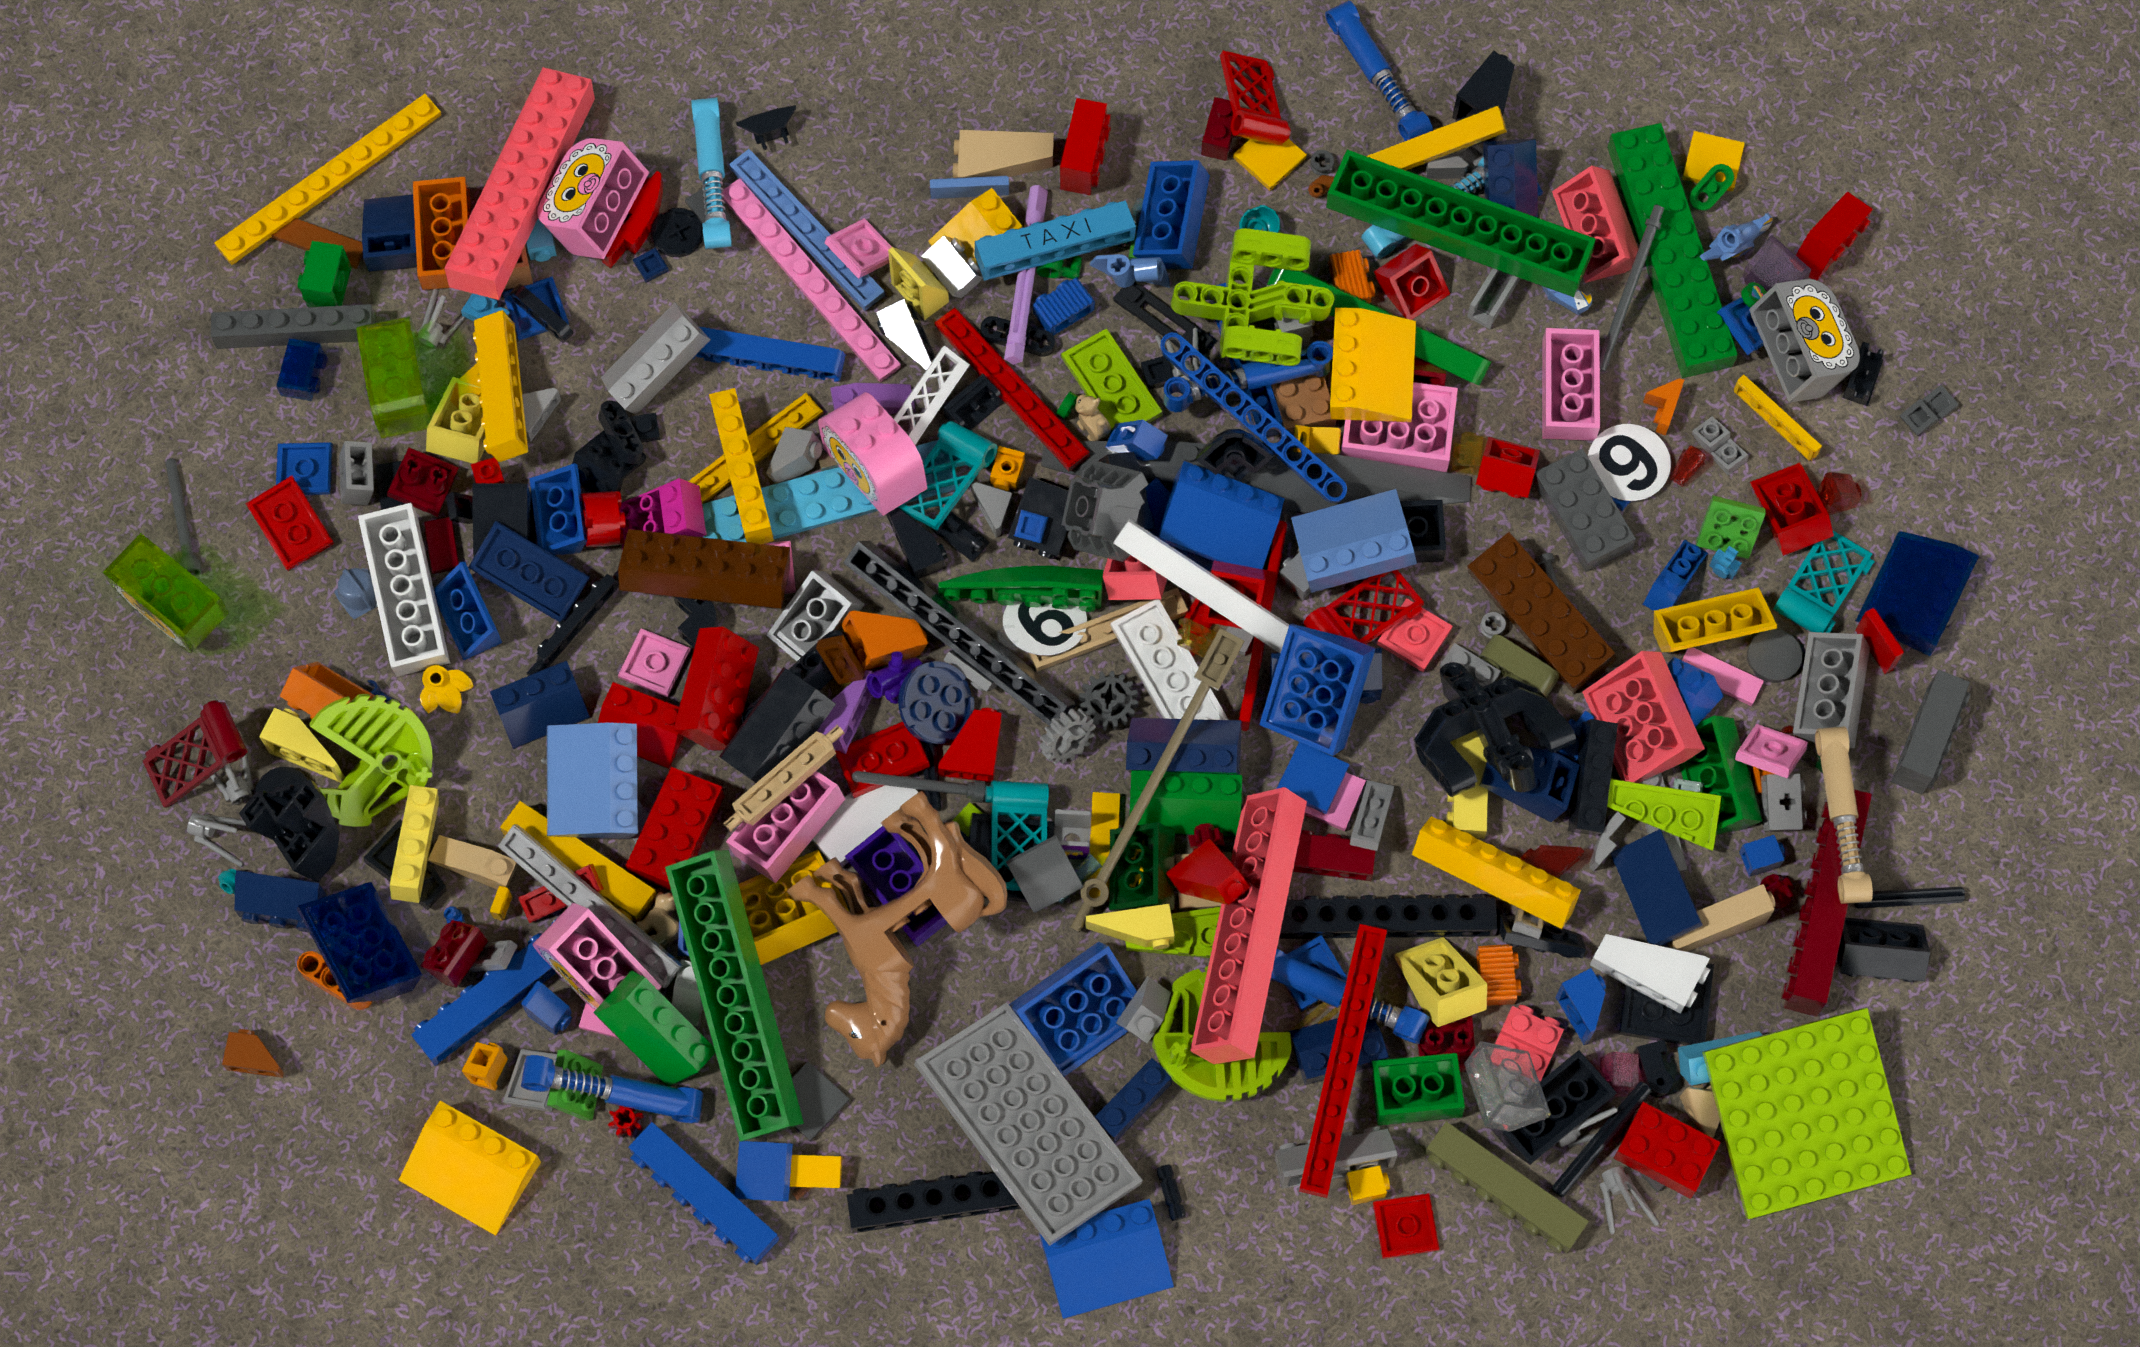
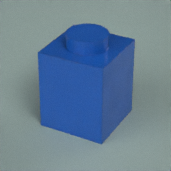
M1775 835L1743 844L1739 851L1749 877L1780 868L1786 857L1785 849L1781 842H1777Z

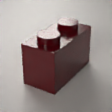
M1214 97L1202 140V156L1227 160L1233 138L1231 132L1233 112L1230 100Z

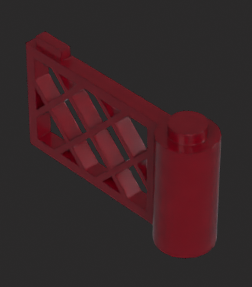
M213 700L203 706L198 719L162 746L156 744L145 753L146 758L142 761L163 807L167 808L175 804L228 763L243 758L248 751L226 703ZM199 728L203 732L201 744L193 742L195 732ZM179 743L185 744L182 759L174 757L176 745ZM192 746L200 748L197 764L189 762ZM207 750L212 752L216 760L210 767L204 766ZM159 758H165L162 774L158 773L154 762ZM173 761L180 763L177 778L169 776ZM188 765L196 767L194 777L190 782L185 781ZM168 780L176 782L174 794L170 797L166 791Z

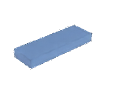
M1008 176L930 180L931 199L978 197L991 188L994 189L998 196L1009 195Z

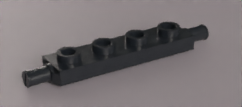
M618 570L613 576L606 574L603 579H598L592 585L590 594L575 604L573 613L567 620L562 619L558 623L555 633L551 638L542 641L537 649L536 663L526 672L528 676L547 669L619 588Z

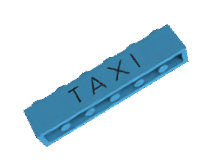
M1126 200L1118 203L1110 202L1096 209L1088 208L1070 216L1061 215L1051 221L1035 222L1029 227L1010 229L1003 234L995 236H984L975 241L974 255L985 281L1133 241L1136 226Z

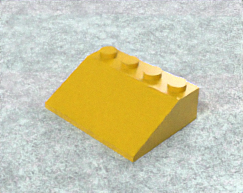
M1335 308L1330 400L1331 419L1412 422L1416 321L1363 308Z
M819 850L797 858L776 884L762 874L738 884L760 965L838 932L833 923L817 906L810 902L794 901L786 892L801 879L810 875L815 881L816 886L832 888L842 906L848 910L838 887L832 883L820 882L813 874L825 864Z
M439 1101L425 1123L399 1181L496 1236L541 1161L533 1152L446 1103Z

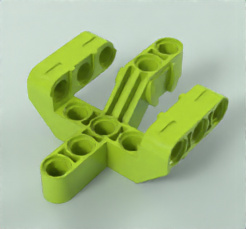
M1242 228L1234 233L1226 287L1188 281L1180 282L1174 288L1171 308L1180 315L1222 320L1220 354L1222 358L1229 357L1244 361L1295 366L1300 363L1302 338L1299 335L1281 332V329H1276V331L1257 329L1253 325L1248 327V324L1271 317L1278 321H1282L1283 318L1297 319L1300 324H1305L1310 320L1323 321L1330 314L1334 295L1329 289L1324 287L1278 281L1274 285L1252 291L1254 265L1294 271L1308 269L1311 240L1304 236ZM1234 280H1241L1244 284H1238ZM1180 296H1185V297H1187L1189 300H1182V299L1179 298V297H1180ZM1289 299H1296L1298 303L1291 302ZM1205 300H1212L1215 304H1209ZM1316 302H1321L1325 306H1318ZM1237 303L1240 304L1242 307L1237 308L1234 307L1232 304Z

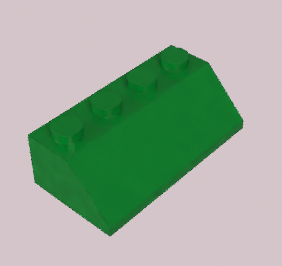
M1714 715L1701 721L1695 728L1705 749L1679 764L1683 780L1704 783L1703 793L1721 796L1716 835L1743 830L1762 822L1747 764L1735 760L1741 743L1734 718Z
M1131 770L1129 816L1153 771ZM1165 772L1137 825L1159 822L1175 830L1177 835H1195L1194 828L1196 826L1210 823L1215 828H1219L1220 833H1223L1224 837H1236L1241 815L1242 775Z
M632 970L593 1012L667 1087L699 1072L716 1053L709 1041L644 976Z

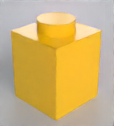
M1380 1165L1346 1173L1345 1181L1351 1205L1385 1199L1386 1190H1390L1387 1173H1382Z

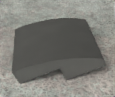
M1056 835L1006 861L1033 913L1083 888Z

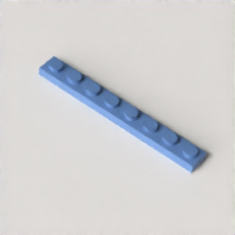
M750 149L729 164L730 170L746 184L764 206L864 311L885 296V291L869 274L858 279L825 244V240L831 234Z

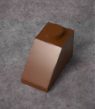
M239 1029L238 1033H228L222 1062L227 1071L283 1078V1070L263 1042L255 1035L254 1031Z

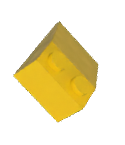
M991 188L969 202L928 242L933 246L943 236L956 237L964 245L965 250L963 252L967 257H972L976 260L974 255L975 241L987 235L995 236L1003 234L1010 229H1021L1023 226L994 189Z

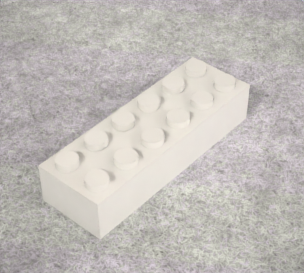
M412 503L359 515V524L391 669L398 677L426 670L432 665L442 666L450 664L419 520Z

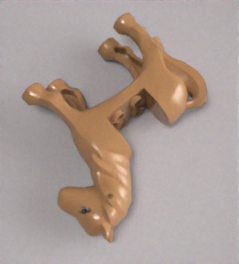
M923 791L911 797L900 806V809L881 822L888 833H898L911 842L921 857L924 872L913 889L884 905L870 908L862 890L861 878L856 872L843 870L839 860L834 857L813 874L820 882L832 883L838 887L846 896L851 912L842 906L832 888L816 886L815 881L810 875L804 877L786 891L794 901L810 902L817 906L841 935L852 964L862 978L867 1001L862 1003H850L842 1000L830 1002L826 1007L825 1021L828 1026L847 1039L848 1044L858 1058L872 1059L876 1068L880 1067V1064L885 1063L887 1050L897 1041L901 1040L904 1035V1029L909 1022L910 989L908 982L910 974L908 972L914 968V964L893 932L910 922L907 916L914 912L915 915H918L934 904L949 925L956 932L961 933L978 918L1002 912L1005 910L1007 903L1006 883L1000 873L987 858L975 851L964 841L957 822L951 821L943 824L940 813L929 804L927 796ZM984 896L987 897L989 900V904L987 906H984Z

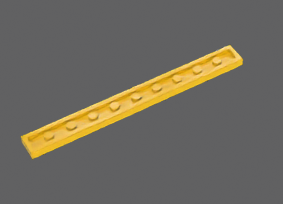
M423 94L214 242L216 248L232 266L269 240L272 234L293 219H298L428 126L442 115L441 111L426 94Z

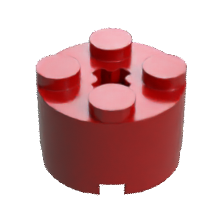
M620 491L581 494L587 542L584 546L623 545L624 535L623 530L620 528H625L626 523L624 512H619V507H621Z

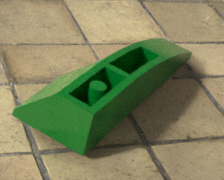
M1062 566L999 568L966 574L939 582L938 593L947 601H959L960 598H967L974 603L982 604L986 603L987 600H993L1005 606L1013 605L1014 601L1025 602L1027 607L1038 608L1041 606V603L1052 604L1054 609L1065 610L1070 605L1079 606L1081 611L1093 612L1095 608L1101 609L1104 570Z

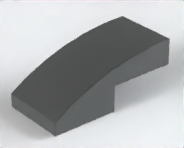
M1940 385L1924 399L1921 400L1920 398L1904 411L1900 418L1918 436L1955 410L1959 404Z

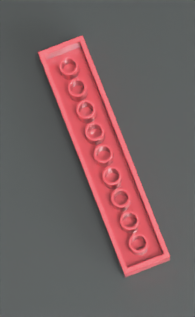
M542 68L444 268L450 288L497 300L500 299L538 219L537 210L539 203L565 154L573 146L595 100L591 79Z
M1285 787L1244 796L1231 863L1238 869L1251 888L1231 904H1221L1190 1050L1212 1064L1255 1057L1307 804L1306 800Z

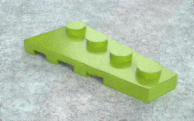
M1611 779L1607 808L1713 851L1721 796Z
M1221 907L1171 914L1175 937L1174 943L1169 944L1168 948L1155 950L1153 947H1143L1125 941L1126 951L1210 958Z

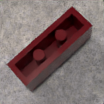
M1301 830L1293 872L1371 882L1375 850L1350 845L1351 839H1343V836L1339 834L1319 836L1315 835L1312 831Z

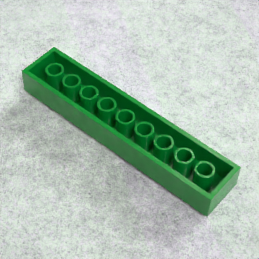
M1662 123L1612 133L1607 148L1639 246L1647 227L1645 221L1650 218L1654 205L1664 208L1660 219L1661 227L1659 230H1656L1645 265L1681 377L1687 378L1733 367L1738 354L1729 327L1722 321L1721 316L1717 314V311L1722 306L1707 260L1703 261L1700 258L1704 251Z
M1346 150L1327 194L1326 208L1571 297H1575L1592 256L1596 241L1595 238L1350 150Z
M713 850L666 866V873L740 1142L760 1138L804 1124L729 850Z

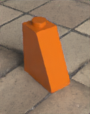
M853 610L847 614L841 624L864 671L888 665L889 661H891L892 652L895 651L903 654L902 660L921 655L928 644L926 632L921 629L919 623L914 619Z

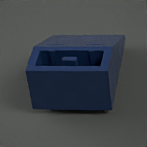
M413 194L364 199L362 245L363 259L369 272L417 267Z
M1529 747L1534 760L1536 786L1527 792H1517L1506 781L1502 780L1500 774L1492 765L1490 766L1488 762L1486 763L1479 786L1549 822L1554 821L1567 810L1580 766L1556 752L1551 753L1547 750Z

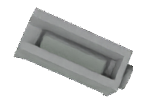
M1493 268L1471 302L1467 317L1491 329L1495 319L1521 278Z

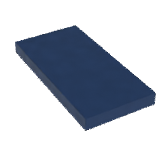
M495 521L468 566L469 569L558 622L566 619L590 579L589 575L498 521Z
M1661 829L1610 853L1649 944L1661 946L1703 926Z

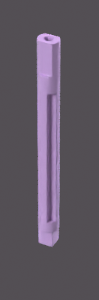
M1040 185L1030 187L1024 228L1029 227L1035 222L1043 223L1048 191ZM1036 267L1019 271L1017 276L1010 329L1004 359L1013 365L1023 361Z

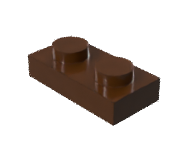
M843 635L817 641L816 649L838 684L864 679L865 671Z

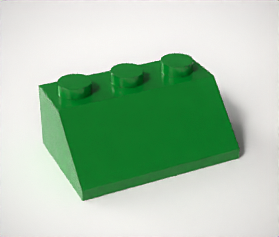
M1457 1053L1372 1061L1373 1098L1377 1126L1462 1118L1465 1104Z

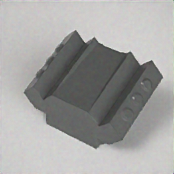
M1093 460L1082 469L1081 477L1071 479L1061 525L1065 526L1066 530L1069 531L1068 539L1073 549L1121 562L1130 556L1129 553L1113 542L1129 519L1137 523L1141 505L1145 503L1139 492L1148 485L1142 472Z

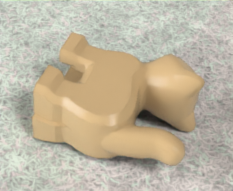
M1082 394L1077 398L1075 406L1076 411L1079 413L1077 425L1081 430H1087L1089 441H1106L1111 435V426L1104 415L1097 409L1100 398L1096 399L1093 396Z
M659 892L654 897V908L648 912L644 920L638 921L635 925L646 934L652 930L657 932L656 935H651L650 937L665 949L670 942L678 938L679 921L677 922L668 915L676 909L672 893Z

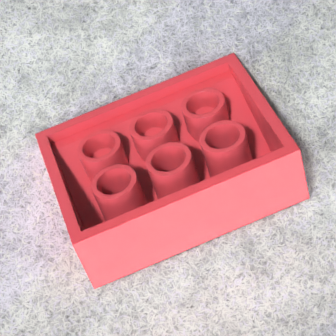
M1641 651L1582 691L1594 716V720L1618 724L1613 763L1621 781L1640 783L1687 761L1705 749L1661 652Z

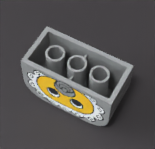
M1813 279L1776 283L1749 309L1789 403L1825 396L1857 367L1860 354L1854 336L1835 295L1823 283Z

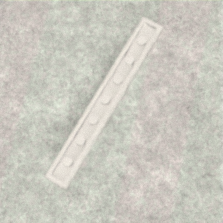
M1129 519L1115 538L1113 542L1115 545L1281 653L1289 627L1288 623Z

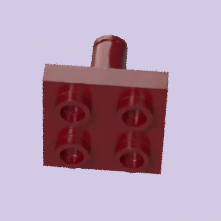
M408 447L387 496L405 504L412 503L413 507L438 517L459 467Z
M1472 1015L1437 1027L1430 1019L1420 1043L1417 1044L1418 1057L1457 1053L1460 1072H1476L1477 1061Z

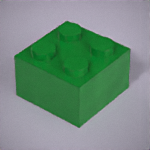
M312 241L310 250L305 251L304 273H300L298 277L297 287L302 293V298L306 302L307 307L342 306L352 269L345 249L342 245Z

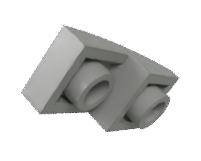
M1713 416L1692 431V435L1727 475H1730L1748 461V454L1730 439V432Z

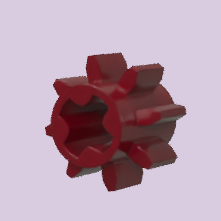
M1210 823L1196 826L1194 828L1195 835L1188 836L1190 848H1193V851L1208 839L1217 847L1225 845L1223 833H1220V829L1215 828Z
M1771 874L1761 881L1760 885L1764 884L1766 891H1770L1774 897V908L1780 909L1790 903L1793 896L1791 890L1794 886L1788 877L1783 879L1781 875Z

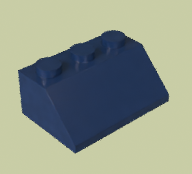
M1536 139L1483 142L1485 199L1538 218Z
M567 661L490 691L513 749L547 736L548 725L577 724L590 718Z
M236 870L234 910L239 917H242L241 920L243 922L258 924L259 920L267 921L270 926L276 928H285L286 924L296 926L297 930L307 933L313 932V929H322L329 898L319 883Z
M1369 1015L1356 1071L1371 1068L1372 1061L1388 1060V1053L1381 1030L1375 1019L1371 1020ZM1338 1018L1289 1031L1304 1085L1324 1080Z

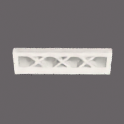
M946 346L940 349L893 418L897 423L901 420L909 419L910 428L907 431V435L914 445L918 442L970 365ZM945 355L954 364L948 372L942 373L940 360ZM937 378L939 386L934 393L927 394L925 382L927 379ZM922 390V395H917ZM923 398L924 408L920 414L913 415L912 401Z

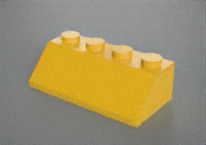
M1759 587L1654 610L1653 633L1662 652H1674L1777 629V624Z

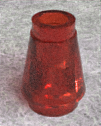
M1689 445L1687 449L1682 450L1670 479L1683 487L1705 465L1704 461L1707 456L1698 448Z

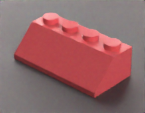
M1590 166L1552 191L1565 228L1596 239L1592 256L1583 275L1584 282L1587 283L1629 271L1632 268L1639 248L1610 170Z

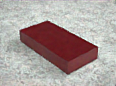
M449 517L424 522L432 573L452 571L459 564L453 522L450 521Z

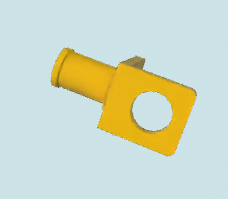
M1295 425L1294 437L1300 441L1302 433L1303 445L1312 453L1334 455L1340 453L1342 445L1340 428ZM1294 447V452L1301 453L1298 448Z

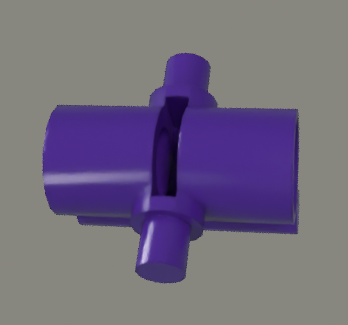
M892 652L888 667L870 673L867 676L866 682L869 692L875 698L885 696L888 701L897 704L902 682L907 674L918 665H921L922 662L916 657L902 661L903 654L901 652Z

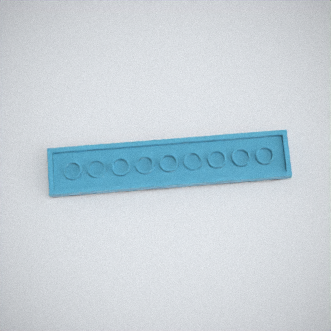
M939 440L916 446L922 461L925 460ZM940 452L935 459L936 466L950 462L949 456L943 452ZM840 467L761 488L773 539L878 511ZM952 469L937 472L938 481L952 479ZM933 473L925 475L927 485L935 483ZM955 485L940 488L941 494L956 490ZM932 490L922 493V498L924 499L931 496L937 495V491ZM734 495L702 504L707 534L704 536L705 538L746 542ZM918 495L903 504L919 500Z

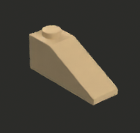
M439 835L428 859L431 863L497 890L499 886L508 888L517 868V863L512 858L490 849Z

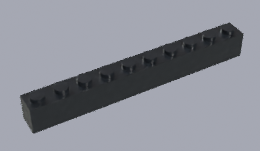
M870 540L858 541L843 562L1048 726L1051 727L1050 724L1053 718H1060L1061 712L1067 715L1070 709L1074 710L1077 706V703Z

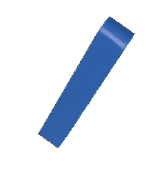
M699 327L711 340L692 359L699 357L704 358V361L715 363L724 361L730 362V365L746 368L749 365L755 366L758 370L771 372L774 369L782 371L783 374L796 376L805 374L808 375V378L821 380L830 378L834 379V382H838L841 379L846 354L839 349Z

